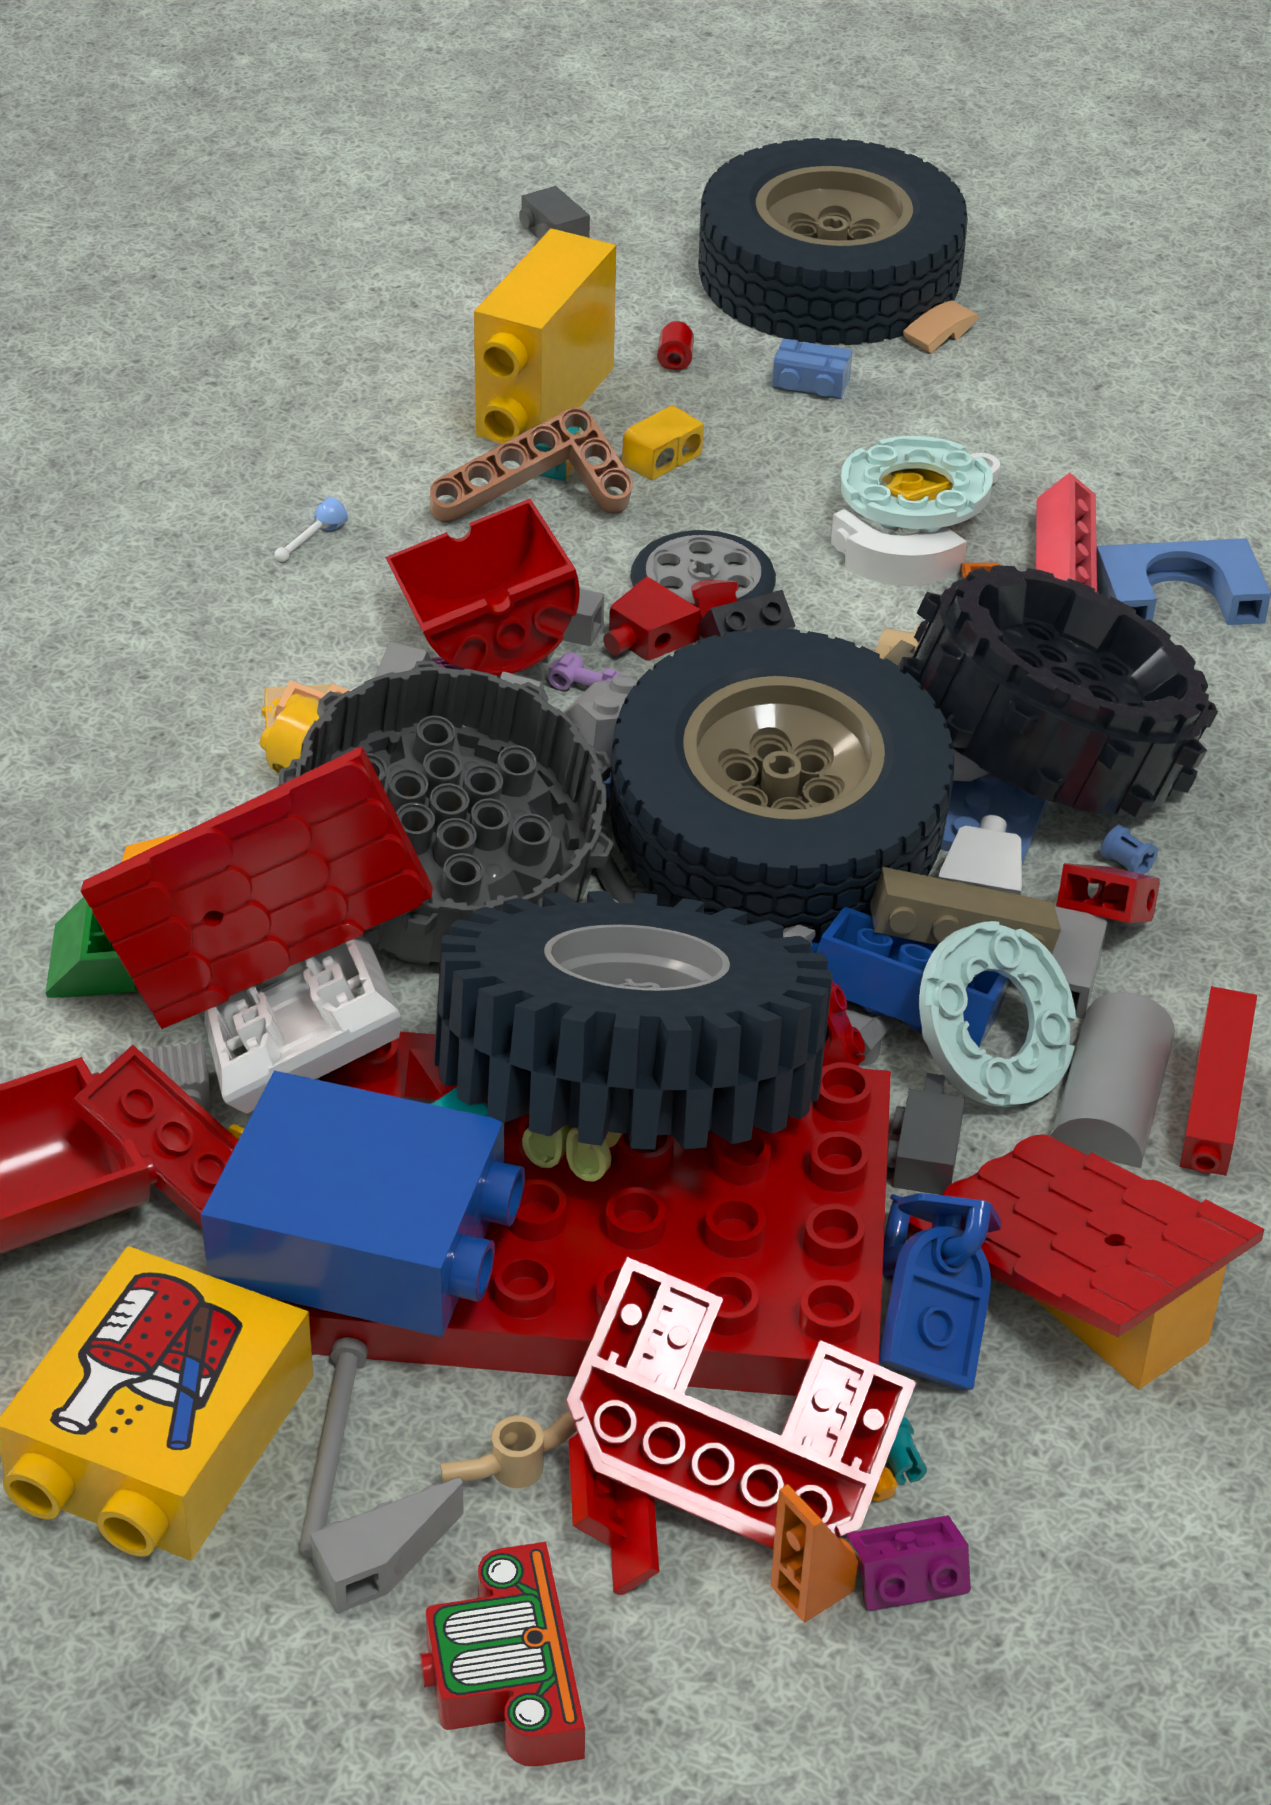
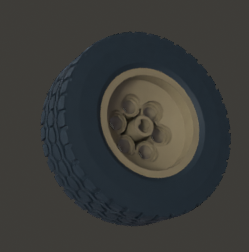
M807 138L798 141V139L782 141L780 144L776 142L764 145L760 149L757 147L746 151L744 155L739 154L730 159L729 163H724L717 169V172L712 174L706 183L700 210L698 268L701 283L709 298L711 297L712 301L720 309L723 308V312L733 319L737 318L738 322L750 328L755 327L760 332L769 335L775 334L779 338L796 339L799 342L813 344L818 342L822 343V345H839V343L857 345L862 344V342L869 344L881 342L887 338L891 340L904 336L903 331L921 315L942 303L954 301L957 296L962 278L967 234L966 202L955 182H951V178L943 171H939L936 166L929 162H923V159L915 155L905 154V151L892 147L887 148L885 145L872 142L868 144L864 143V141L851 139L846 141L840 138H825V140Z
M772 628L751 629V632H744V630L727 632L722 637L714 635L698 640L696 645L688 644L676 650L673 656L667 655L654 664L653 670L649 669L637 681L636 686L632 687L625 698L615 724L612 744L609 802L612 829L620 853L623 854V858L633 873L636 872L637 879L649 891L654 890L657 898L669 907L676 906L683 898L704 902V914L713 915L726 908H732L747 913V925L767 920L783 926L784 929L801 925L815 930V936H818L820 939L844 907L872 916L870 902L882 867L925 876L929 875L941 849L953 785L954 751L950 731L947 728V722L939 708H936V702L926 689L921 690V684L909 673H902L901 667L887 658L881 659L880 654L861 646L858 648L853 642L835 637V639L828 638L827 634L812 631L800 633V630L779 628V631H772Z

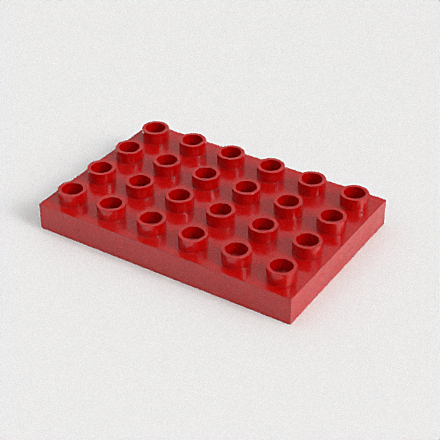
M400 1031L399 1038L321 1076L319 1080L432 1104L437 1100L407 1097L404 1095L409 1048L434 1051L435 1034ZM837 1062L823 1066L819 1098L817 1102L811 1101L810 1112L805 1117L798 1119L788 1116L786 1128L772 1134L753 1126L751 1140L731 1144L714 1132L708 1131L706 1148L683 1149L672 1135H657L655 1149H632L628 1134L622 1133L617 1143L609 1148L611 1153L609 1169L596 1181H585L576 1176L569 1167L566 1152L560 1162L551 1168H541L534 1164L527 1157L522 1144L524 1132L529 1127V1114L504 1122V1163L521 1166L525 1170L521 1204L515 1221L510 1227L490 1223L484 1239L494 1241L495 1255L485 1295L480 1302L459 1298L443 1337L284 1300H275L309 1312L311 1351L313 1355L331 1356L333 1343L337 1339L350 1337L365 1343L368 1348L366 1359L576 1377L625 1260L629 1257L723 1298L687 1387L796 1396L819 1340L879 1365L891 1071L863 1069L860 1066L846 1062Z

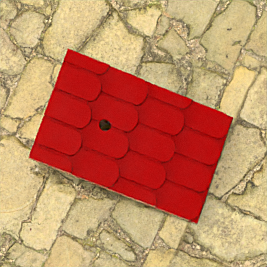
M360 746L187 831L127 845L121 863L84 880L80 892L89 907L92 908L94 916L109 941L112 942L114 950L130 977L133 978L134 984L150 1011L153 1012V1016L160 1028L164 1029L228 1001L229 996L283 974L288 967L360 937L364 934V930L418 908L422 905L423 901L432 897L433 886L364 747Z
M1045 1134L1030 1136L1020 1141L1011 1152L1003 1157L994 1158L986 1162L977 1173L969 1178L950 1184L944 1193L941 1194L943 1196L983 1200L991 1203L1002 1221L1001 1229L987 1233L986 1239L981 1246L989 1264L991 1278L1033 1297L1138 1390L1209 1342L1226 1266L1260 1243L1265 1230L1207 1199L1201 1203L1160 1181L1145 1180L1094 1153L1086 1155ZM911 1216L907 1238L920 1231L932 1228V1223Z

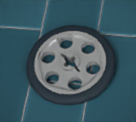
M710 530L680 531L650 542L639 552L631 566L630 574L633 587L648 576L664 587H678L679 589L670 591L695 605L694 598H692L691 587L702 580H728L745 586L746 588L736 591L737 601L771 593L776 584V573L772 562L762 549L736 535ZM695 551H704V552H707L708 554H706V555H697V554H694L693 552H695ZM729 562H739V563H742L743 565H740V566H732V565H729V564H727V563H729ZM663 563H673V564H676L677 566H674V567H665V566H662L661 564H663Z

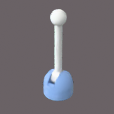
M328 497L321 502L315 511V523L285 548L280 547L276 549L274 553L275 559L281 563L286 562L289 559L290 553L320 528L326 531H333L342 526L348 520V514L343 504L333 497Z

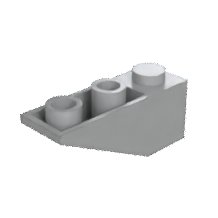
M460 1477L442 1484L435 1483L429 1485L421 1492L395 1502L379 1504L371 1511L345 1521L329 1523L321 1530L310 1533L313 1566L337 1614L387 1595L464 1514L463 1482Z

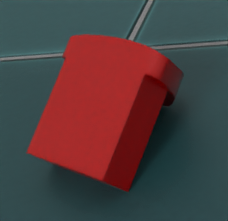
M702 580L692 585V598H694L695 606L701 609L700 621L710 608L737 601L736 591L739 590L738 582Z

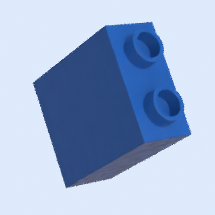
M274 1070L201 1213L207 1275L267 1297L443 1337L459 1298L480 1302L485 1295L492 1273L495 1245L494 1241L484 1239L490 1223L509 1227L514 1223L523 1195L525 1182L524 1167L504 1163V1122L497 1119Z

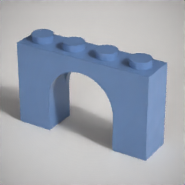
M1247 538L1097 546V589L1099 594L1108 599L1111 596L1136 610L1135 614L1144 620L1150 619L1153 621L1157 599L1151 586L1165 581H1183L1198 585L1209 591L1216 598L1227 625L1262 624L1266 622L1271 592Z

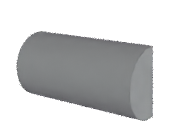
M1128 992L1106 994L1090 1004L1082 1024L1051 1137L1086 1155L1094 1153L1108 1161L1141 1168L1175 1036L1174 1023L1162 1006L1145 996Z

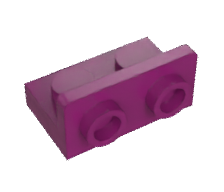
M949 1515L846 1533L847 1542L853 1548L858 1559L857 1569L862 1576L864 1604L870 1611L967 1594L971 1590L969 1546Z

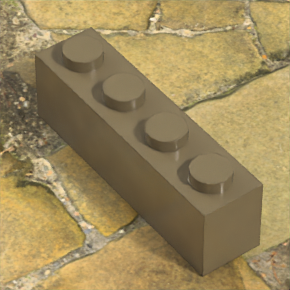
M886 867L881 869L870 902L874 932L939 945L947 936L959 929L981 922L996 921L999 922V925L1014 930L1023 929L1037 938L1052 954L1061 932L1054 902Z

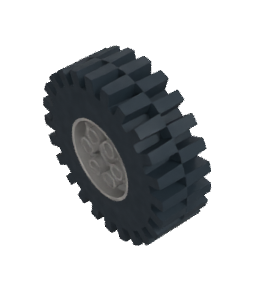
M588 891L587 902L576 903L563 892L543 894L542 907L521 897L503 901L502 911L482 907L472 912L471 921L458 919L451 925L450 935H444L442 938L434 1066H439V1078L445 1086L457 1085V1097L468 1105L488 1102L487 1115L502 1122H508L529 1114V1131L546 1136H552L565 1125L578 1127V1142L602 1146L608 1132L628 1134L632 1149H655L657 1135H672L683 1149L706 1148L708 1131L714 1132L731 1144L751 1140L753 1126L771 1134L786 1128L788 1116L802 1119L810 1112L811 1101L817 1102L820 1094L833 974L832 971L827 970V958L823 953H811V943L801 936L783 937L784 927L769 920L747 925V913L732 908H726L716 914L708 915L704 914V902L683 898L674 908L658 906L657 895L635 893L634 903L615 902L609 891Z

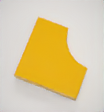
M920 468L894 471L882 478L887 483L885 486L890 489L891 496L898 498V494H902L903 498L909 501H919L925 496H929V501L936 499L938 493L952 490L953 488L952 482L944 475Z

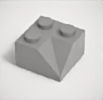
M624 676L613 677L611 681L594 682L564 712L580 729L579 732L587 744H590L593 750L607 752L610 761L612 759L613 734L617 718L625 698L632 687L636 686V682L633 679Z

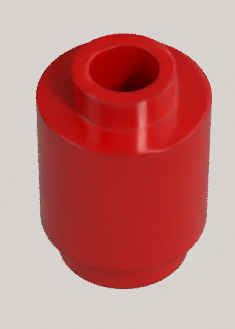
M681 321L670 322L660 332L657 358L659 363L666 369L683 370L692 361L694 334L686 323Z

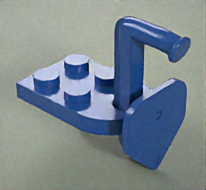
M917 1193L905 1197L891 1194L890 1199L893 1201L884 1235L882 1273L884 1276L892 1278L893 1283L879 1354V1363L957 1390H973L991 1289L990 1268L981 1246L986 1239L987 1233L1001 1229L1002 1221L993 1205L983 1200ZM911 1216L932 1223V1228L914 1234L906 1242Z

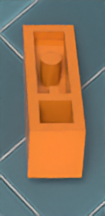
M787 1484L779 1489L770 1586L805 1623L855 1591L858 1559L851 1545L846 1540L838 1538Z

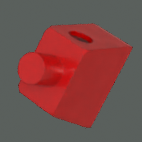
M647 576L611 605L609 610V633L603 637L604 645L612 655H618L629 649L646 661L653 660L699 640L700 630L698 623L700 622L701 609Z
M1064 863L1056 906L1127 923L1149 922L1154 917L1160 879L1112 867ZM1089 883L1098 884L1096 894L1090 898L1088 895Z

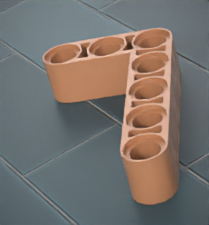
M574 407L435 480L430 488L429 509L433 517L439 521L449 522L456 520L568 459L598 506L605 512L619 513L627 508L633 482L588 411ZM574 426L581 428L584 432L574 435L567 429ZM541 443L547 444L552 450L541 452L535 446ZM592 456L598 457L603 463L593 465L586 459ZM509 460L515 461L520 467L508 469L503 463ZM474 478H483L488 484L480 487L473 485L470 481ZM608 487H617L623 493L618 496L611 495L606 489ZM442 495H450L454 497L455 501L450 504H444L438 498Z

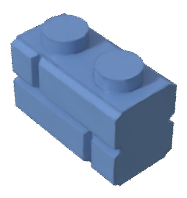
M783 338L774 358L772 387L842 399L851 376L852 350L807 342L799 343L796 340Z

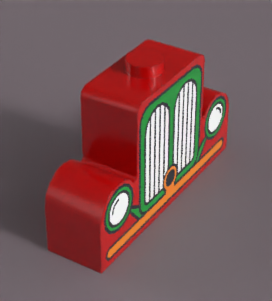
M539 1542L491 1551L482 1558L478 1565V1598L431 1605L426 1609L428 1652L420 1653V1666L424 1688L432 1686L435 1688L440 1724L446 1730L504 1722L506 1751L516 1763L524 1766H543L585 1759V1724L547 1543Z

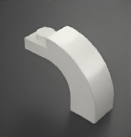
M846 509L833 514L831 544L838 551L845 554L844 567L866 579L892 585L930 584L948 579L960 573L961 563L965 562L967 541L947 527H941L939 531L932 533L923 531L913 535H890L871 528Z

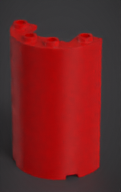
M82 1057L0 1084V1255L145 1204L150 1198V1185L158 1181L150 1156L148 1154L141 1156L131 1139L122 1142L123 1157L68 1107L72 1099L99 1075V1072L93 1074L90 1072Z

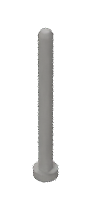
M344 1337L337 1339L332 1347L331 1360L337 1366L300 1542L302 1555L310 1559L312 1558L310 1533L321 1530L326 1526L356 1370L363 1367L366 1363L368 1348L365 1343L355 1338Z

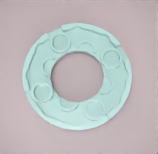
M899 436L878 440V445L871 447L867 451L861 447L854 451L845 460L841 469V493L847 504L859 514L879 522L883 528L890 530L908 528L920 529L929 533L937 532L941 527L961 523L981 513L989 503L992 495L993 475L988 463L981 456L976 459L966 452V447L961 444L935 437ZM920 468L944 475L952 482L953 488L952 490L938 493L936 499L929 501V496H925L919 501H909L904 499L902 494H898V498L891 496L890 489L880 485L883 477L891 472Z
M996 921L981 922L959 929L947 936L936 947L923 973L919 994V1009L923 1039L945 1077L953 1086L969 1098L994 1107H1012L1029 1103L1049 1093L1060 1082L1072 1059L1075 1046L1069 1045L1070 1021L1076 1020L1075 1006L1069 984L1053 955L1037 938L1023 929L1014 930L999 925V922ZM982 971H995L1009 978L1021 992L1027 1007L1029 1028L1026 1041L1019 1052L1009 1059L994 1058L986 1054L985 1049H980L971 1039L967 1030L969 1023L968 1021L964 1022L963 1012L968 1002L966 987L973 977Z

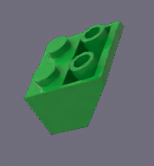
M84 897L55 924L46 985L47 998L137 992L133 978L130 977L114 950L112 942L107 938L94 916L92 908L89 907Z

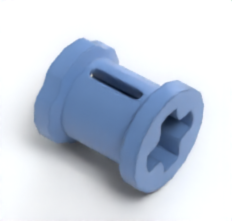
M1121 824L1114 827L1107 834L1101 845L1100 854L1108 861L1116 860L1128 868L1130 872L1146 874L1152 868L1157 858L1158 848L1152 843H1142L1130 835L1129 828Z

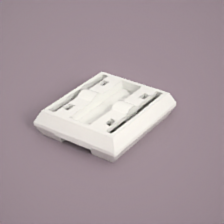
M360 936L308 958L306 961L308 967L260 991H257L252 986L229 996L227 1002L205 1011L204 1023L222 1098L227 1105L247 1114L255 1109L274 1070L317 1079L399 1038L401 1014L368 940ZM363 986L365 993L357 997L355 990ZM244 1045L248 1052L241 1055L239 1047Z

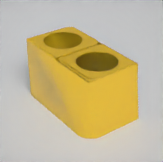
M671 405L626 430L623 436L622 464L652 481L701 455L704 423L678 407ZM683 446L692 450L684 455L682 454ZM666 448H672L674 451L672 461L656 469V460L660 453Z

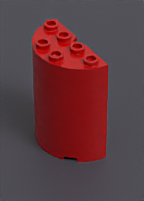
M531 498L470 522L469 531L462 538H452L446 532L385 557L426 640L432 649L452 666L455 664L464 669L485 672L496 676L502 675V672L512 674L525 670L546 658L560 645L565 638L563 634L572 616H576L578 610L580 587L576 569Z

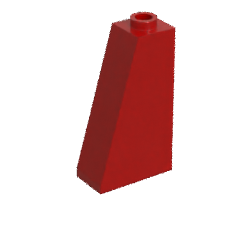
M1211 986L1197 1052L1179 1167L1197 1170L1201 1173L1227 1176L1236 1134L1257 994Z

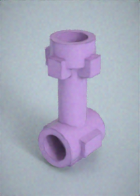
M567 652L561 659H556L549 667L548 678L555 688L566 690L573 682L591 686L594 682L611 681L613 677L624 675H620V673L606 668L603 673L583 668L584 663L581 657L575 653Z

